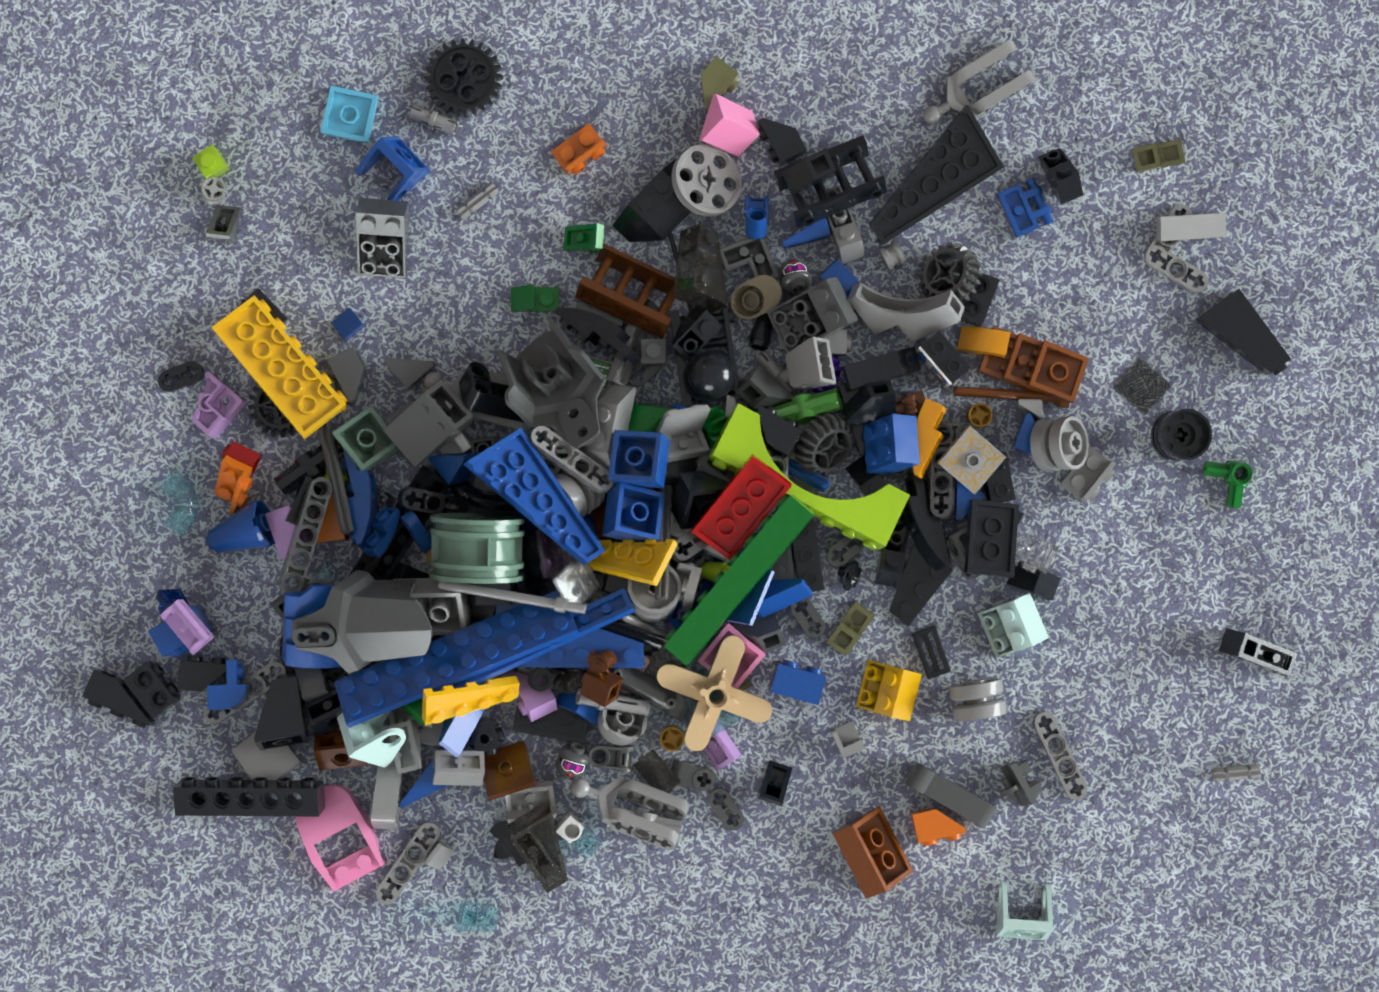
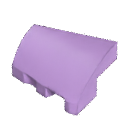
M207 371L205 374L207 381L204 392L199 394V405L194 412L192 422L205 434L217 439L247 402L213 373ZM227 397H231L227 406L224 408V399Z

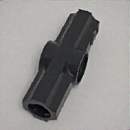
M334 438L338 458L344 456V450ZM322 445L298 457L294 461L295 464L273 478L286 496L298 489L306 476L314 479L315 475L326 471L325 468L327 467Z

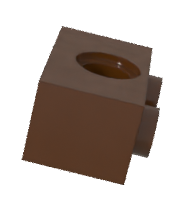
M341 730L330 731L322 736H318L315 733L314 754L319 771L368 765L367 762L348 756Z

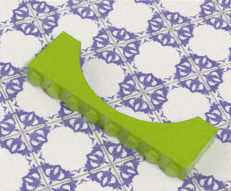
M739 403L732 408L708 457L709 460L713 461L712 465L724 471L728 469L736 474L748 458L754 454L792 483L791 488L784 496L788 498L790 495H795L816 513L814 516L820 518L822 524L831 528L835 526L841 529V533L848 538L855 539L856 537L863 541V545L871 550H879L886 547L910 496L891 484L881 487L875 493L868 496L849 500L824 498L800 488L779 470L770 457L761 433L760 414Z

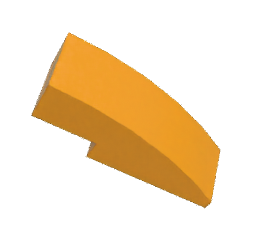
M928 398L925 399L917 419L920 464L913 467V472L920 479H922L944 437L936 429L946 412V408Z

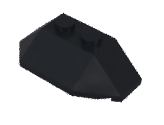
M676 159L664 167L641 190L612 225L629 242L664 241L691 213L679 201L673 189L671 175ZM681 170V179L683 181L689 182V174L686 171ZM691 192L690 198L697 204V194Z

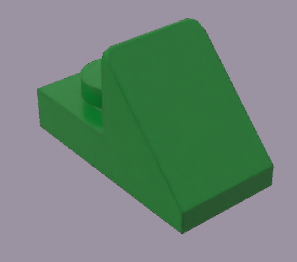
M596 223L566 226L563 250L598 253L599 249H603L604 225Z
M526 285L511 288V312H554L559 308V287Z

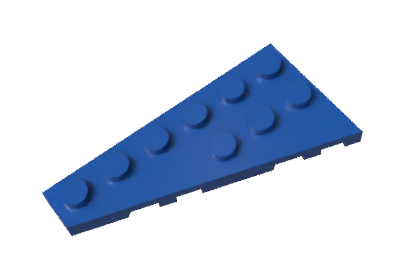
M522 428L463 464L583 566L605 552Z
M513 602V605H496V615L523 603ZM600 628L518 667L589 668L590 664L587 663V657L592 650L601 652L604 649H609L617 657V663L611 668H644V643Z

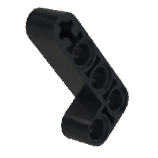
M471 362L459 380L461 398L465 407L474 412L525 423L506 405L505 392L509 385L492 382L489 371L483 364Z

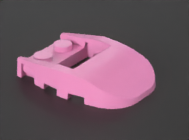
M332 784L324 786L325 809L320 816H296V825L311 863L331 889L336 891L385 865L386 861L385 859L382 860L378 848L380 844L368 814L358 803L359 801L346 787ZM357 823L368 846L325 868L314 845Z

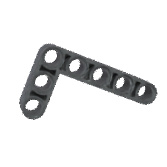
M319 477L313 479L307 485L278 581L279 589L284 593L305 591L313 583L318 585L334 584L307 576L332 493L331 482L326 478ZM316 482H320L325 486V492L322 496L314 492L313 488ZM310 505L315 506L318 510V516L315 519L307 516L306 511ZM302 529H307L311 533V539L307 543L300 540L299 533ZM297 552L301 553L304 557V562L301 566L294 565L292 561L293 555ZM289 576H293L297 581V586L293 590H289L285 586V580Z

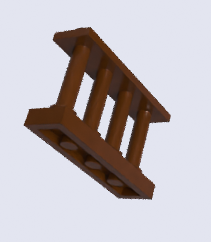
M603 243V249H599L596 261L601 263L592 280L583 276L575 298L663 339L672 319L666 315L675 299L683 302L690 284ZM610 267L623 273L614 290L601 285ZM631 278L644 283L635 301L622 295ZM653 288L666 294L658 311L644 305Z

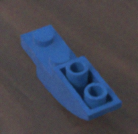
M343 451L345 459L342 460L345 472L349 473L351 482H348V488L351 495L354 496L347 498L354 531L350 534L353 543L363 548L367 544L366 540L374 533V528L371 524L376 519L375 516L378 512L375 475L369 469L362 472L346 451Z

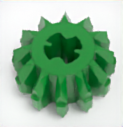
M717 406L709 407L710 412L701 429L710 449L714 447L728 416H725L724 411Z

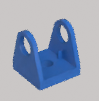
M399 136L381 137L373 145L355 172L359 176L364 175L383 156H386L404 175L403 179L387 198V200L399 201L431 170Z

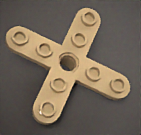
M730 635L722 640L707 677L670 663L663 664L657 671V681L662 687L698 700L684 735L685 744L692 751H701L707 746L721 710L758 723L767 721L772 715V707L766 699L731 686L745 650L744 642L738 636ZM713 690H721L722 696L716 701L709 699V695Z

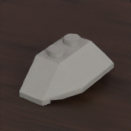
M612 385L599 394L597 409L601 433L594 443L579 448L581 452L608 471L614 430L628 431L637 389L635 387ZM583 429L582 431H583L584 434L586 435V434H587V431H586L585 429ZM604 477L600 478L602 482H605L606 479Z

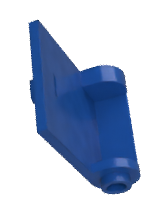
M714 557V559H713L712 562H725V561L720 560V559ZM767 571L726 621L753 626L775 573L774 571ZM705 579L697 599L705 590L710 592L715 584ZM697 599L692 608L693 610L699 605Z

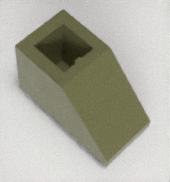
M715 56L701 74L704 111L706 114L708 113L713 94L724 97L727 92L732 94L739 85L737 81L739 73L718 56Z

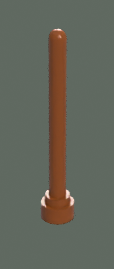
M956 386L953 389V394L956 396L1011 400L1041 399L1043 402H1054V405H1058L1059 408H1069L1070 405L1069 402L1031 391Z

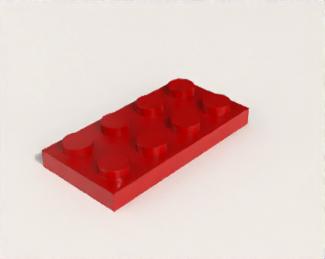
M752 454L691 528V532L730 560L791 488L792 483Z

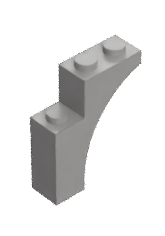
M859 282L852 286L848 297L852 308L857 311L864 324L871 329L874 335L899 325L902 333L907 335L911 342L959 323L965 308L952 290L928 298L902 299L881 294Z

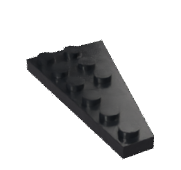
M968 105L964 106L869 223L881 245L1004 168Z

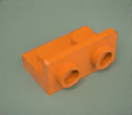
M589 123L552 150L551 154L568 176L572 173L577 175L586 168L585 163L590 159L596 161L602 157L607 146L605 141L599 137Z
M226 455L221 463L214 495L231 502L229 513L234 514L239 507L243 508L248 501L249 496L246 495V492L250 489L253 479L250 478L253 468Z

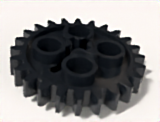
M464 38L461 39L460 45H457L452 40V47L450 48L446 44H442L444 52L435 50L438 58H429L433 67L425 68L431 74L425 77L426 82L432 83L426 86L427 91H434L430 95L431 100L438 99L436 103L438 108L445 105L444 111L446 114L453 109L455 117L458 116L460 111H462L464 118H467L468 111H472L473 115L477 116L476 109L478 108L486 112L485 104L493 106L491 97L499 98L495 89L500 90L503 88L497 82L504 79L502 74L497 73L502 70L501 65H494L498 61L497 56L490 57L492 54L490 48L483 51L484 44L482 42L475 47L474 39H471L469 45H466ZM458 57H463L466 60L461 67L453 65L454 60ZM475 60V63L469 69L470 62ZM483 68L487 71L483 78H476L474 76L477 69ZM467 73L469 80H463L461 83L459 76H465ZM446 78L454 80L453 85L449 88L442 86V82ZM461 83L457 96L453 97V93L456 92ZM472 89L475 91L473 98H463V93L466 90Z

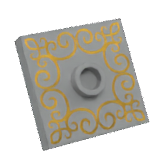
M968 425L937 461V464L975 495L1004 461L1006 456Z

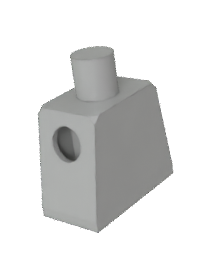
M811 337L786 354L787 368L780 372L781 380L784 383H790L791 387L799 389H813L837 384L829 339Z

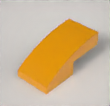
M962 326L957 351L976 355L984 353L1005 358L1011 332Z

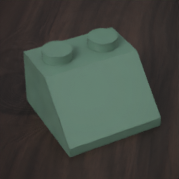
M372 406L332 432L334 438L362 472L381 465L399 452V449L383 432L388 427Z

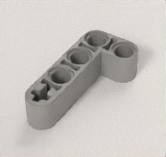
M390 736L384 739L385 743H391ZM394 759L385 768L377 767L371 810V824L375 829L399 831L398 818L399 813H401L400 800L404 773L397 774Z

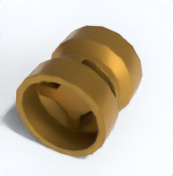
M977 403L971 406L966 413L967 423L973 424L977 429L987 426L992 420L991 408L984 403Z
M667 726L661 732L660 743L664 749L676 751L684 743V733L678 726Z

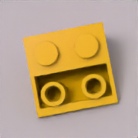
M868 660L855 707L892 718L910 721L922 674Z

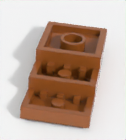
M996 326L993 327L995 330L1006 331ZM1011 333L1006 357L983 353L977 372L1034 393L1074 403L1089 358L1046 340L1040 342L1021 333L1018 335Z

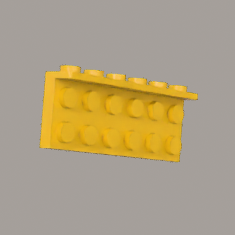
M254 295L213 325L212 330L305 440L341 411L342 413L346 412L347 399L340 390L335 392L330 386L332 381L325 372L319 373L315 368L317 363L311 355L303 354L300 350L302 346L293 335L291 337L288 336L284 331L287 329L284 323L278 317L276 319L272 317L269 313L271 309L263 299L259 301Z

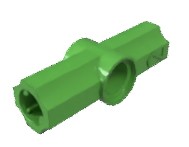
M834 388L814 395H797L791 399V402L771 408L777 412L776 415L784 420L787 418L803 425L809 424L810 420L815 421L818 415L822 416L826 412L832 413L842 410V401L838 390Z

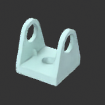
M390 712L351 728L346 725L343 713L337 717L348 756L384 768L393 761L406 740L405 732L400 728L381 730V725ZM388 736H400L394 742L385 743L384 739Z
M1000 881L996 937L1045 940L1053 932L1050 884H1044L1041 917H1039V921L1010 919V915H1008L1007 882Z

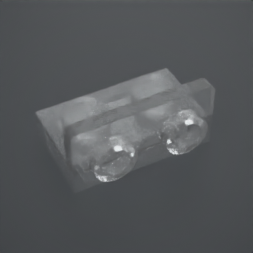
M1017 530L1015 566L1019 562L1023 564V569L1035 574L1036 570L1046 574L1059 547Z

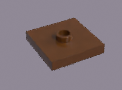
M524 740L497 749V754L484 757L485 774L483 780L490 801L536 786Z

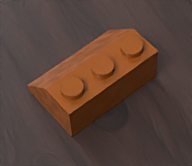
M880 806L844 824L832 833L865 898L888 891L913 872Z

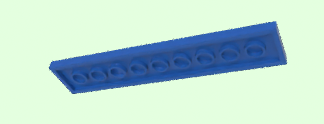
M559 590L541 596L553 599L557 597L563 598ZM522 604L432 641L425 655L389 659L337 680L334 683L345 723L351 728L423 698V689L432 688L433 692L441 691L443 686L458 684L577 635L579 632L572 612L560 613L555 612L552 608Z

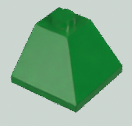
M634 402L628 431L653 432L659 426L663 415L670 408L660 403Z

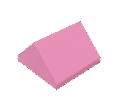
M713 94L699 140L739 157L760 135L753 112L722 96Z
M728 623L697 661L710 671L722 640L730 635L738 636L744 642L745 650L731 686L739 688L766 653Z

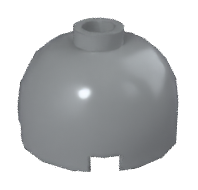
M604 708L598 714L597 725L600 734L606 741L614 745L625 746L632 744L644 734L647 728V716Z

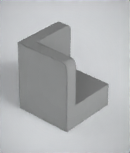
M852 721L830 730L842 758L865 749Z

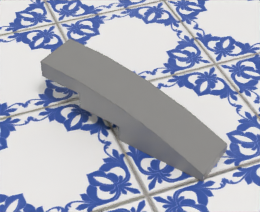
M401 707L394 709L388 714L390 721L388 729L400 728L406 735L404 744L394 757L397 774L421 769V744L417 721ZM391 735V736H390V741H391V742H394V741H396L400 736H398V735Z

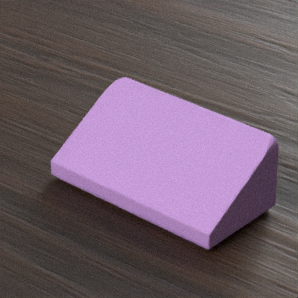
M717 720L710 740L703 750L715 768L720 770L736 760L741 753Z

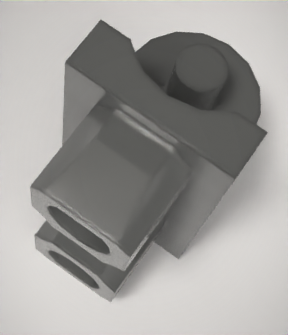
M1026 760L1009 763L1000 767L1005 776L1001 780L1005 788L999 792L1002 797L1009 795L1012 802L1018 800L1021 806L1026 804L1032 805L1037 801L1036 797L1043 789L1036 780L1027 783L1024 778L1026 774L1031 772V768Z

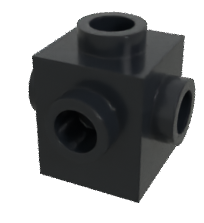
M495 718L477 723L468 740L472 750L484 751V757L498 753L497 748L503 747L502 742L505 741V735L502 727H498ZM485 735L489 737L488 743L484 740Z

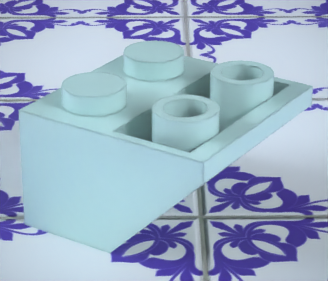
M1030 593L977 613L996 658L1032 647L1049 638Z

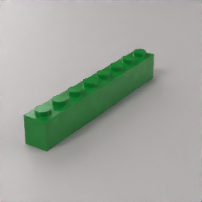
M790 495L788 498L783 496L775 506L778 509L772 517L768 515L759 525L762 528L757 535L752 534L743 545L746 546V549L741 555L737 552L728 562L730 568L725 573L721 571L712 581L715 586L710 592L705 590L697 599L699 605L694 611L689 609L681 618L684 623L679 629L674 627L665 637L668 642L664 647L686 666L694 660L816 514L795 495Z

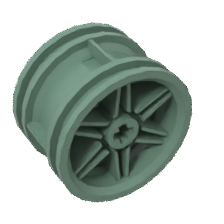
M438 513L430 515V521L435 522V526L430 527L431 559L429 560V565L434 567V570L429 572L430 579L473 584L513 583L523 580L524 575L519 573V569L524 567V562L522 561V536L525 535V530L520 528V524L525 523V517L517 515L490 517L476 513Z

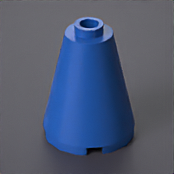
M261 500L252 501L208 532L206 537L208 547L217 553L275 545L265 515L271 512L268 506Z

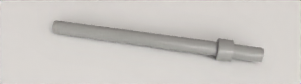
M439 581L438 589L552 608L555 612L560 613L569 611L585 614L587 604L570 602L567 598L562 597L553 599L466 583Z

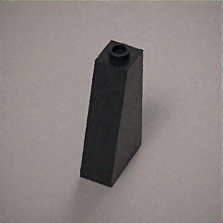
M1240 289L1235 290L1195 319L1198 324L1265 375L1274 373V375L1279 374L1287 368L1285 363L1291 360Z

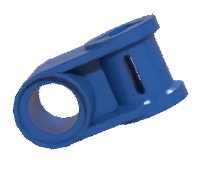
M745 195L744 217L746 235L752 239H761L767 234L769 196L749 198L748 195Z

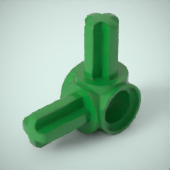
M1227 460L1226 463L1206 461L1202 469L1203 475L1224 478V481L1229 484L1226 505L1231 508H1240L1244 486H1248V482L1253 476L1252 468L1248 464L1237 460ZM1241 466L1243 474L1241 477L1235 478L1234 472L1236 468Z

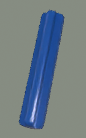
M788 460L789 475L821 492L827 490L830 485L829 479L816 472L810 474L803 470L802 466L796 461ZM774 462L782 470L781 465L778 462Z

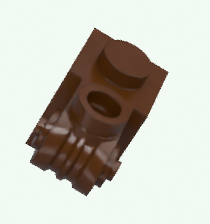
M923 391L909 393L896 398V414L916 416L917 419L925 401Z
M604 649L601 652L592 650L587 657V663L590 666L581 679L582 688L580 694L606 707L618 698L623 678L608 670L617 663V657L613 651L609 649Z

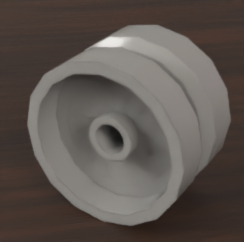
M1077 417L1044 418L1037 421L1032 429L1030 450L1034 462L1042 471L1077 470L1084 465L1087 459L1089 438L1084 424Z
M670 565L669 595L667 600L655 599V593L651 592V590H655L654 585L628 580L626 591L635 610L633 614L637 618L648 622H658L666 619L674 612L681 596L682 583L678 573Z
M978 679L950 686L951 700L966 701V703L952 708L954 721L977 720L1007 714L1005 700L989 699V697L997 696L1004 692L1002 679Z

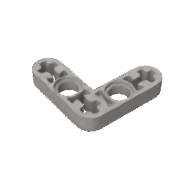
M1177 205L1171 209L1167 216H1175L1174 213L1181 210L1185 212L1184 215H1191L1192 212L1185 205ZM1156 233L1144 254L1146 265L1192 293H1199L1205 290L1209 283L1207 275L1171 253L1179 240H1173L1171 243L1157 241ZM1158 251L1160 253L1159 258L1165 261L1169 257L1171 260L1162 269L1161 266L1164 263L1158 260L1153 263L1151 261L1152 256L1149 255L1150 252L1155 253ZM1172 263L1181 265V275L1174 276L1170 273L1169 268ZM1189 269L1191 270L1189 276L1192 278L1200 276V282L1203 285L1195 288L1192 286L1194 282L1189 278L1185 282L1181 279L1187 274Z

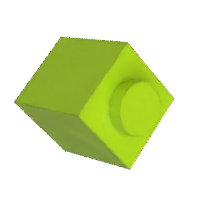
M213 144L192 157L206 179L210 177L218 178L230 170L221 153Z

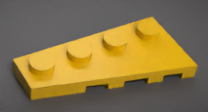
M645 539V542L598 540L605 552L584 566L586 569L657 586L678 544L674 539H666L665 542H656L655 539Z
M516 676L487 680L484 685L469 682L463 688L454 689L453 685L443 686L442 691L433 692L432 688L423 689L422 719L425 725L436 724L448 718L464 716L468 712L478 709H487L498 703L510 702L518 698L520 683Z

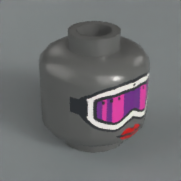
M791 259L780 267L779 279L783 291L787 294L799 295L811 287L812 277L809 267L804 261Z
M573 742L561 747L555 766L563 778L575 780L584 776L589 764V752L583 744Z

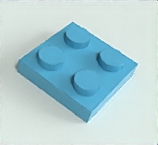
M330 86L320 131L321 134L369 144L379 100L378 95Z

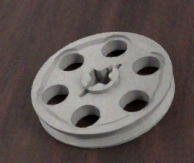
M708 144L695 145L683 152L673 165L671 177L674 192L679 201L691 212L700 216L714 217L723 214L737 202L742 187L741 175L736 163L725 151ZM692 153H696L701 157V164L693 162ZM714 158H719L723 162L722 169L714 165ZM681 170H684L689 174V182L683 181L681 179ZM705 176L707 177V180L710 181L709 185H707L706 180H703ZM724 179L732 182V191L725 188ZM691 192L698 194L700 198L699 204L691 200ZM713 197H718L721 200V208L713 205Z

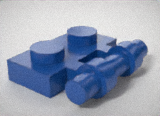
M1034 178L1026 181L1029 189L1026 192H1023L1021 185L1018 184L997 194L1016 239L1039 229L1040 227L1036 220L1038 218H1042L1045 226L1054 222L1050 214L1052 210L1049 205H1046L1042 196V188L1037 185ZM1030 198H1033L1038 209L1032 212L1028 203Z

